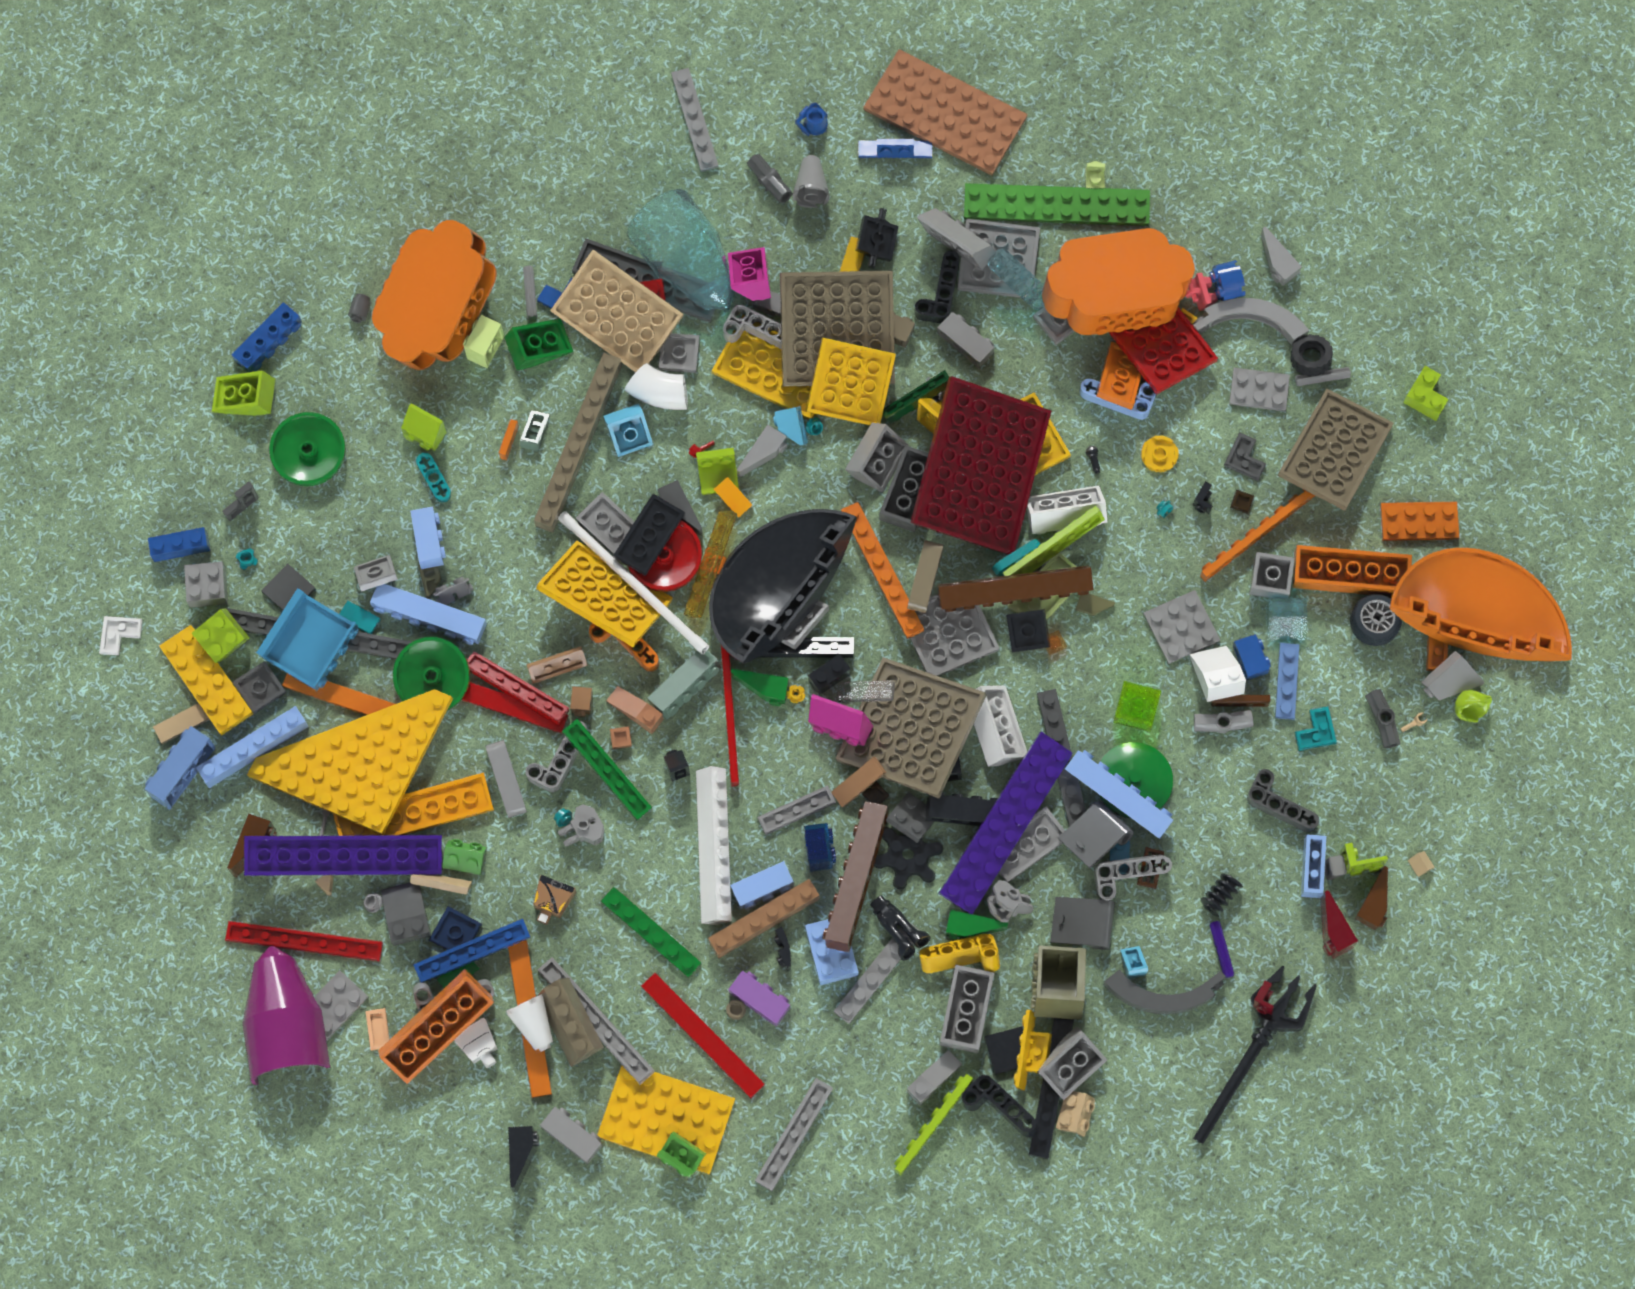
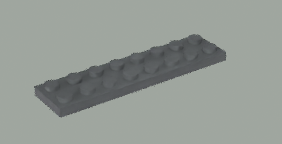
M587 238L585 239L573 266V274L577 273L591 251L595 250L638 282L663 279L667 303L681 313L711 323L724 292L723 287Z

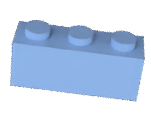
M433 506L411 510L421 569L444 565L443 558H446L444 546H440L443 536L442 531L437 529V524H440L439 514L434 512Z
M1307 834L1304 839L1301 897L1321 898L1323 895L1326 836Z
M783 861L730 886L740 910L743 908L749 910L755 907V903L761 900L767 902L774 898V894L779 892L784 894L791 890L794 882Z

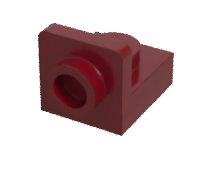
M1266 980L1254 999V1007L1262 1014L1268 1013L1272 1015L1274 1006L1267 1003L1273 995V991H1271L1272 983Z

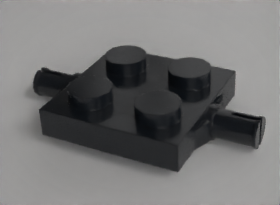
M884 208L879 209L877 218L864 215L859 230L855 251L870 257L868 268L871 267V269H875L877 259L887 262L892 260L899 226L885 220L887 209Z

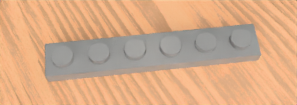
M686 68L671 72L700 171L718 168V162L690 70Z
M900 928L899 931L913 945L914 943L906 932ZM893 938L834 1010V1013L848 1024L851 1023L901 960L898 955V945Z
M817 1078L814 1080L755 1179L756 1183L771 1192L774 1190L831 1094L833 1087Z

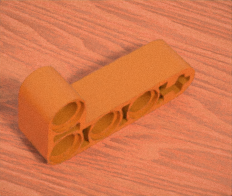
M593 623L589 627L590 638L595 643H602L612 635ZM595 630L603 631L600 636L593 635V632ZM615 637L646 671L653 672L659 667L658 655L643 638L636 644L642 645L643 648L640 651H635L632 646ZM645 654L650 660H654L653 664L650 662L647 663V659L644 656Z

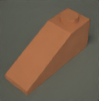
M619 686L616 687L606 700V702L651 734L654 733L664 720L661 712Z

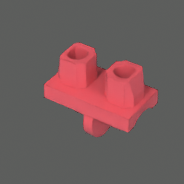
M1197 273L1196 277L1191 280L1189 290L1185 295L1186 298H1192L1193 302H1196L1199 311H1203L1218 301L1216 294L1208 293L1207 290L1212 287L1211 277H1203L1202 273Z

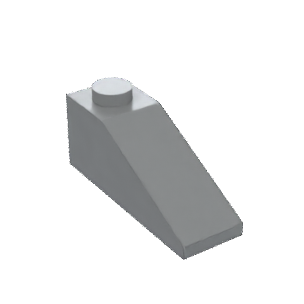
M1265 226L1262 229L1261 238L1271 277L1276 283L1280 282L1284 286L1300 273L1302 266Z
M767 424L737 468V476L741 477L777 457L779 452L783 453L788 445L786 443L787 436Z
M948 1050L907 1088V1093L921 1106L962 1066V1063Z

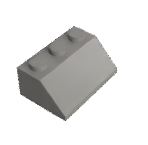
M871 423L845 470L858 481L883 492L898 466L905 445H909L886 424Z

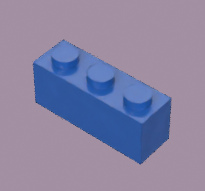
M204 527L148 538L150 556L154 562L211 551L208 533Z

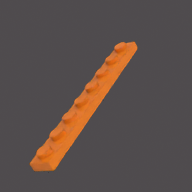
M1304 489V492L1299 496L1297 494L1288 501L1289 504L1285 507L1282 505L1274 511L1275 515L1271 518L1266 517L1260 522L1261 526L1257 529H1250L1245 534L1246 537L1243 540H1236L1230 546L1231 549L1229 551H1222L1216 557V561L1212 564L1208 562L1201 569L1200 577L1204 582L1209 580L1315 497V495Z
M856 502L841 509L842 512L857 517L852 534L906 638L908 639L924 632V627L916 612L907 609L909 599L859 503Z

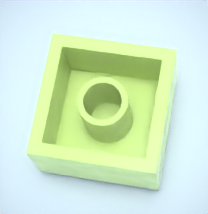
M481 315L479 320L476 319L474 321L473 331L470 336H466L463 346L468 360L488 368L504 339V333L500 323Z

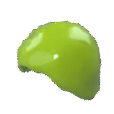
M1475 690L1463 691L1456 699L1454 705L1455 713L1463 721L1476 723L1479 721V718L1487 713L1492 703V697Z

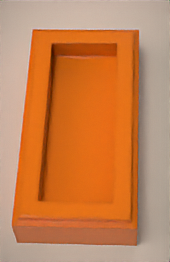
M510 420L499 450L500 458L506 461L519 428L518 421Z

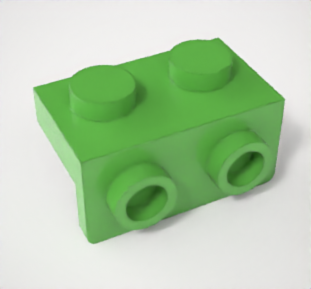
M458 839L449 840L445 845L442 868L481 875L487 847L482 846L480 843L467 844Z
M672 1132L657 1156L662 1163L668 1166L671 1165L677 1169L680 1175L690 1178L700 1166L706 1153L677 1133Z

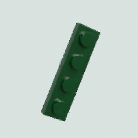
M946 370L885 407L883 414L889 424L898 421L910 411H914L918 407L920 398H933L940 392L945 391L949 378Z

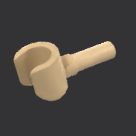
M1418 713L1411 723L1400 728L1401 731L1405 732L1416 725L1423 726L1427 719L1420 721L1418 717L1424 713Z

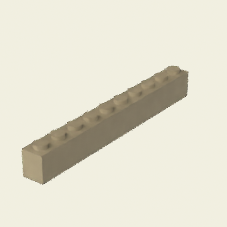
M603 353L535 516L534 522L538 528L552 533L556 528L558 517L563 511L622 368L621 358Z

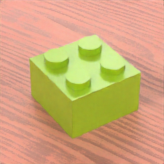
M226 608L220 609L192 632V635L215 663L223 661L250 639Z

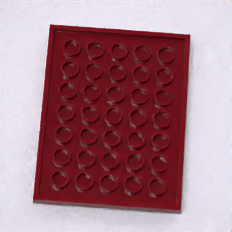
M949 376L910 523L1006 555L1013 553L1017 547L1052 411L954 376Z

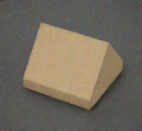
M1425 851L1417 853L1408 860L1417 877L1435 868Z
M323 875L315 881L327 895H332L334 879L332 875Z

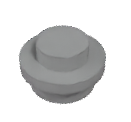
M376 893L367 895L364 899L366 910L371 913L380 910L383 903L382 897Z

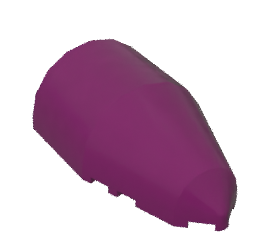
M274 946L268 947L254 963L242 1022L250 1081L253 1085H259L258 1076L280 1068L299 1065H318L326 1069L330 1068L324 1021L320 1006L308 987L295 958Z

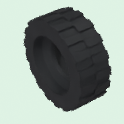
M1312 334L1298 338L1293 343L1290 360L1292 367L1302 375L1309 377L1324 374L1332 364L1333 348L1330 342L1325 340L1324 337ZM1307 349H1315L1320 352L1321 358L1316 362H1309L1304 360L1302 354Z

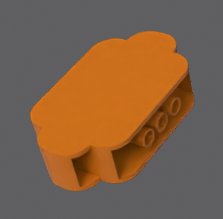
M445 220L439 223L433 231L418 229L408 236L405 244L400 248V254L392 265L391 273L384 282L383 290L380 296L377 297L372 312V322L375 328L384 334L382 345L386 354L414 370L427 369L436 359L443 362L452 361L461 354L464 349V340L467 335L470 336L473 323L478 319L497 277L495 265L485 257L486 244L483 238L462 223L454 220Z
M1152 228L1071 239L1062 245L1057 262L1051 265L1048 270L1042 291V300L1049 314L1056 318L1067 319L1069 326L1075 332L1082 335H1103L1108 332H1122L1127 329L1137 330L1147 326L1156 327L1160 324L1168 323L1174 318L1180 300L1185 297L1189 289L1195 266L1191 254L1184 247L1169 245L1166 236Z

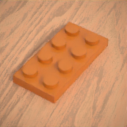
M1112 341L1108 347L1096 396L1132 410L1141 374L1119 345Z
M1457 502L1380 504L1383 541L1459 539Z

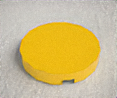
M1166 436L1151 437V439L1143 444L1141 449V459L1144 465L1154 472H1166L1172 469L1179 457L1178 448L1173 443L1174 441Z

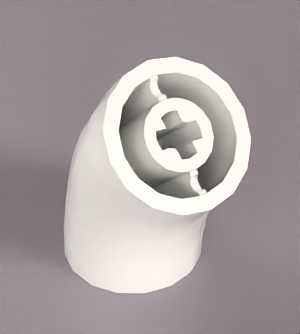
M646 363L638 369L625 387V391L631 396L654 407L671 410L688 409L687 387L684 374L665 373Z

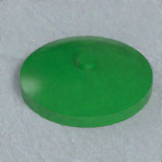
M303 412L292 415L279 424L271 437L269 453L275 470L286 481L299 486H315L331 479L339 471L345 459L346 444L340 428L330 418L319 413Z
M425 637L411 642L400 652L393 668V683L402 701L434 689L453 698L448 708L450 710L463 699L468 690L470 668L465 655L455 644L438 637Z
M1139 742L1123 743L1109 750L1101 759V762L1109 767L1108 772L1114 776L1117 773L1125 779L1123 782L1128 787L1133 785L1141 791L1139 795L1144 799L1148 796L1157 802L1155 807L1159 810L1168 801L1173 788L1172 769L1165 756L1154 747ZM1099 795L1103 804L1112 812L1125 818H1131Z

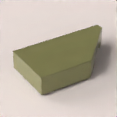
M418 565L426 598L429 599L441 580L438 566L421 569L420 565Z
M1092 594L1080 595L1075 610L1095 616L1104 610L1114 607L1115 602Z

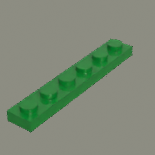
M578 719L562 731L636 821L652 808Z
M615 887L601 900L608 909L688 978L702 964Z

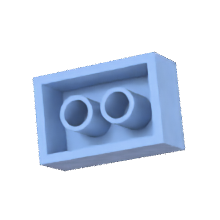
M828 919L805 925L820 985L858 976L852 946L849 952L826 948L823 932L829 926L830 922H828Z

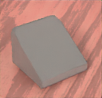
M1333 856L1325 860L1326 880H1332L1347 874L1343 856Z

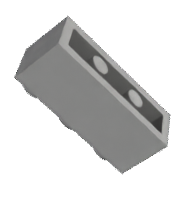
M952 312L937 327V334L976 367L980 368L994 353V344L988 338L984 339L974 326L970 327L965 323L966 321L961 315H956Z
M554 1107L540 1124V1127L588 1165L602 1147L601 1138L594 1132L589 1134L585 1131L586 1126L579 1120L575 1122L569 1118L570 1113L562 1107L560 1109Z

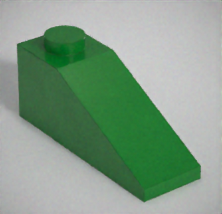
M736 669L731 670V677L763 700L769 702L770 705L781 706V704H785L789 678Z
M951 910L945 936H949V940L955 941L981 934H991L1007 930L1008 922H1000L999 920Z

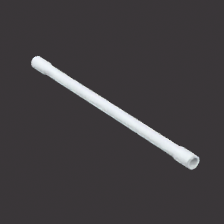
M566 511L559 515L558 520L578 536L679 631L699 653L704 654L709 649V645L690 630L626 568L613 558Z

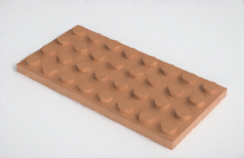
M900 49L863 107L864 111L923 141L931 142L933 146L991 176H993L1028 115Z

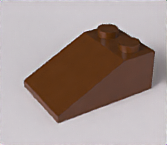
M248 814L227 867L234 877L239 876L244 871V836H277L276 829L271 821Z

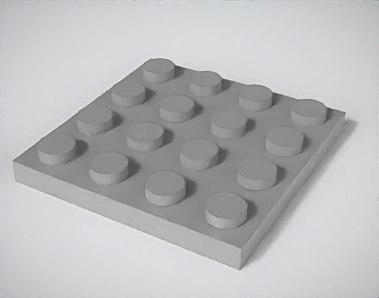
M966 219L965 228L976 231L982 240L984 238L988 239L993 244L992 248L996 253L983 270L961 257L957 290L1031 299L1040 227Z
M937 594L930 597L926 613L915 611L924 627V632L911 637L910 640L927 673L941 676L1000 650L979 605H975L974 609L964 610V607L956 608V611L945 612L944 609L941 610Z

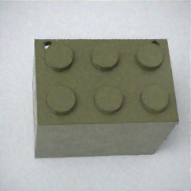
M1038 946V953H1034L1032 964L1031 1009H1034V1017L1082 1020L1085 1001L1086 948Z

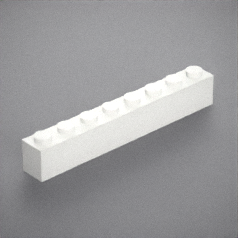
M710 766L696 771L701 923L719 925L732 921L726 769Z

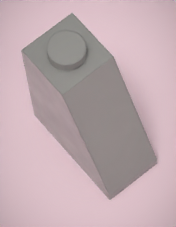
M1454 651L1421 683L1425 686L1423 691L1430 698L1434 696L1436 699L1442 700L1481 686L1485 682L1459 653Z

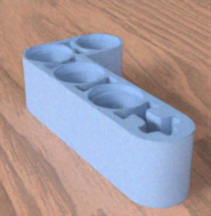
M1088 378L1081 383L1080 396L1083 399L1141 420L1148 417L1156 397V393L1149 384L1144 382L1140 387L1138 395H1136L1134 406L1130 410L1097 397L1095 394L1099 387V381ZM1150 390L1153 394L1146 395L1143 391ZM1142 406L1146 409V411L1141 412L1137 409V407Z

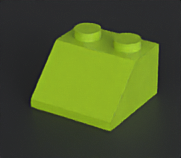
M410 403L401 426L403 436L411 442L414 440L419 442V445L427 451L430 449L435 451L447 433L443 421Z

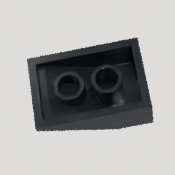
M533 1126L508 1127L510 1188L513 1193L518 1192L536 1153V1146H540L539 1134L534 1130Z

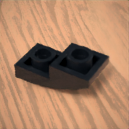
M780 927L775 930L776 936L774 940L779 948L781 946L783 948L778 950L779 957L776 959L781 968L785 967L789 971L791 970L790 946L783 928Z

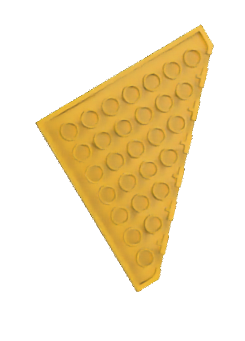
M435 689L256 757L247 776L384 835L453 698Z

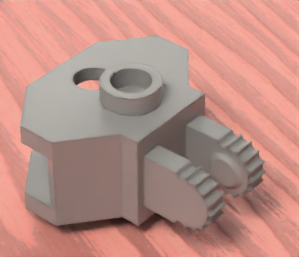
M582 804L576 807L574 820L570 821L571 824L558 831L559 836H564L573 830L576 835L564 841L565 846H570L578 841L580 843L586 841L597 845L603 841L605 829L595 809Z
M999 880L994 885L993 892L987 898L990 913L1000 922L1007 923L1011 917H1016L1018 913L1029 914L1033 911V905L1029 904L1031 901L1030 896L1020 894L1019 889H1015L1006 881Z

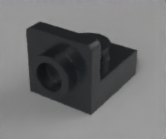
M1206 481L1193 502L1195 509L1203 514L1205 512L1209 514L1213 507L1207 503L1212 494L1210 491L1212 484Z

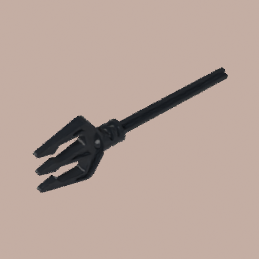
M1281 966L1267 981L1270 983L1280 982L1285 967ZM1300 975L1288 984V990L1273 1005L1272 1015L1268 1013L1262 1014L1254 1007V999L1260 988L1251 996V1004L1260 1020L1259 1025L1261 1028H1256L1257 1033L1251 1035V1045L1193 1137L1196 1142L1204 1144L1263 1047L1269 1046L1267 1040L1273 1039L1271 1034H1276L1277 1031L1297 1032L1303 1030L1317 988L1316 984L1304 994L1306 1004L1296 1019L1285 1016V1011L1291 995L1297 991Z

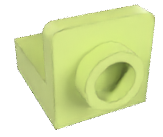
M1098 161L1087 163L1086 188H1105V163Z

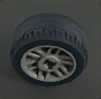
M1369 594L1361 598L1354 606L1350 616V626L1356 638L1361 640V642L1370 646H1381L1392 641L1398 634L1402 625V619L1389 609L1390 597L1383 594Z

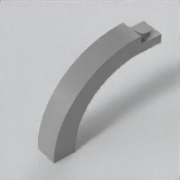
M1254 298L1229 299L1213 304L1204 309L1203 316L1205 318L1200 317L1193 324L1198 333L1201 334L1223 321L1231 319L1256 320L1279 331L1291 346L1298 338L1304 335L1307 336L1309 332L1304 323L1290 311L1272 302Z

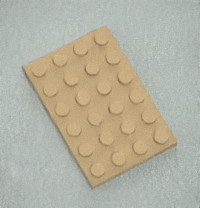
M595 250L591 251L550 310L606 352L621 358L622 363L634 372H637L644 364L651 363L684 316L679 310Z

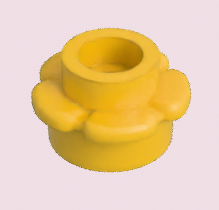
M797 685L790 686L789 691H787V698L792 703L803 701L805 699L804 688Z

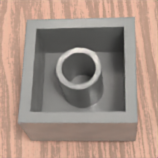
M1256 552L1249 595L1287 601L1290 595L1295 558Z
M223 562L184 565L186 602L190 608L228 604L226 567Z

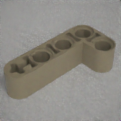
M924 541L907 609L923 613L927 612L944 544Z

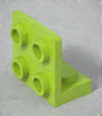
M734 448L696 453L702 495L717 494L713 489L727 477L739 489Z
M1352 842L1344 844L1339 852L1344 858L1346 871L1350 876L1361 875L1362 871L1369 870L1370 873L1378 872L1388 860L1387 856L1357 861L1356 859H1359L1356 847H1353Z

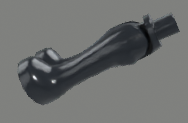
M881 895L871 902L870 906L874 909L873 913L877 916L882 927L897 943L898 955L901 960L905 961L911 958L915 953V948L898 930L897 926H900L906 932L917 948H922L929 943L930 935L925 931L917 930L903 913L891 904L890 900H886Z

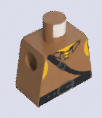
M540 875L533 904L535 909L540 910L537 921L548 925L551 915L560 918L575 896L576 889Z

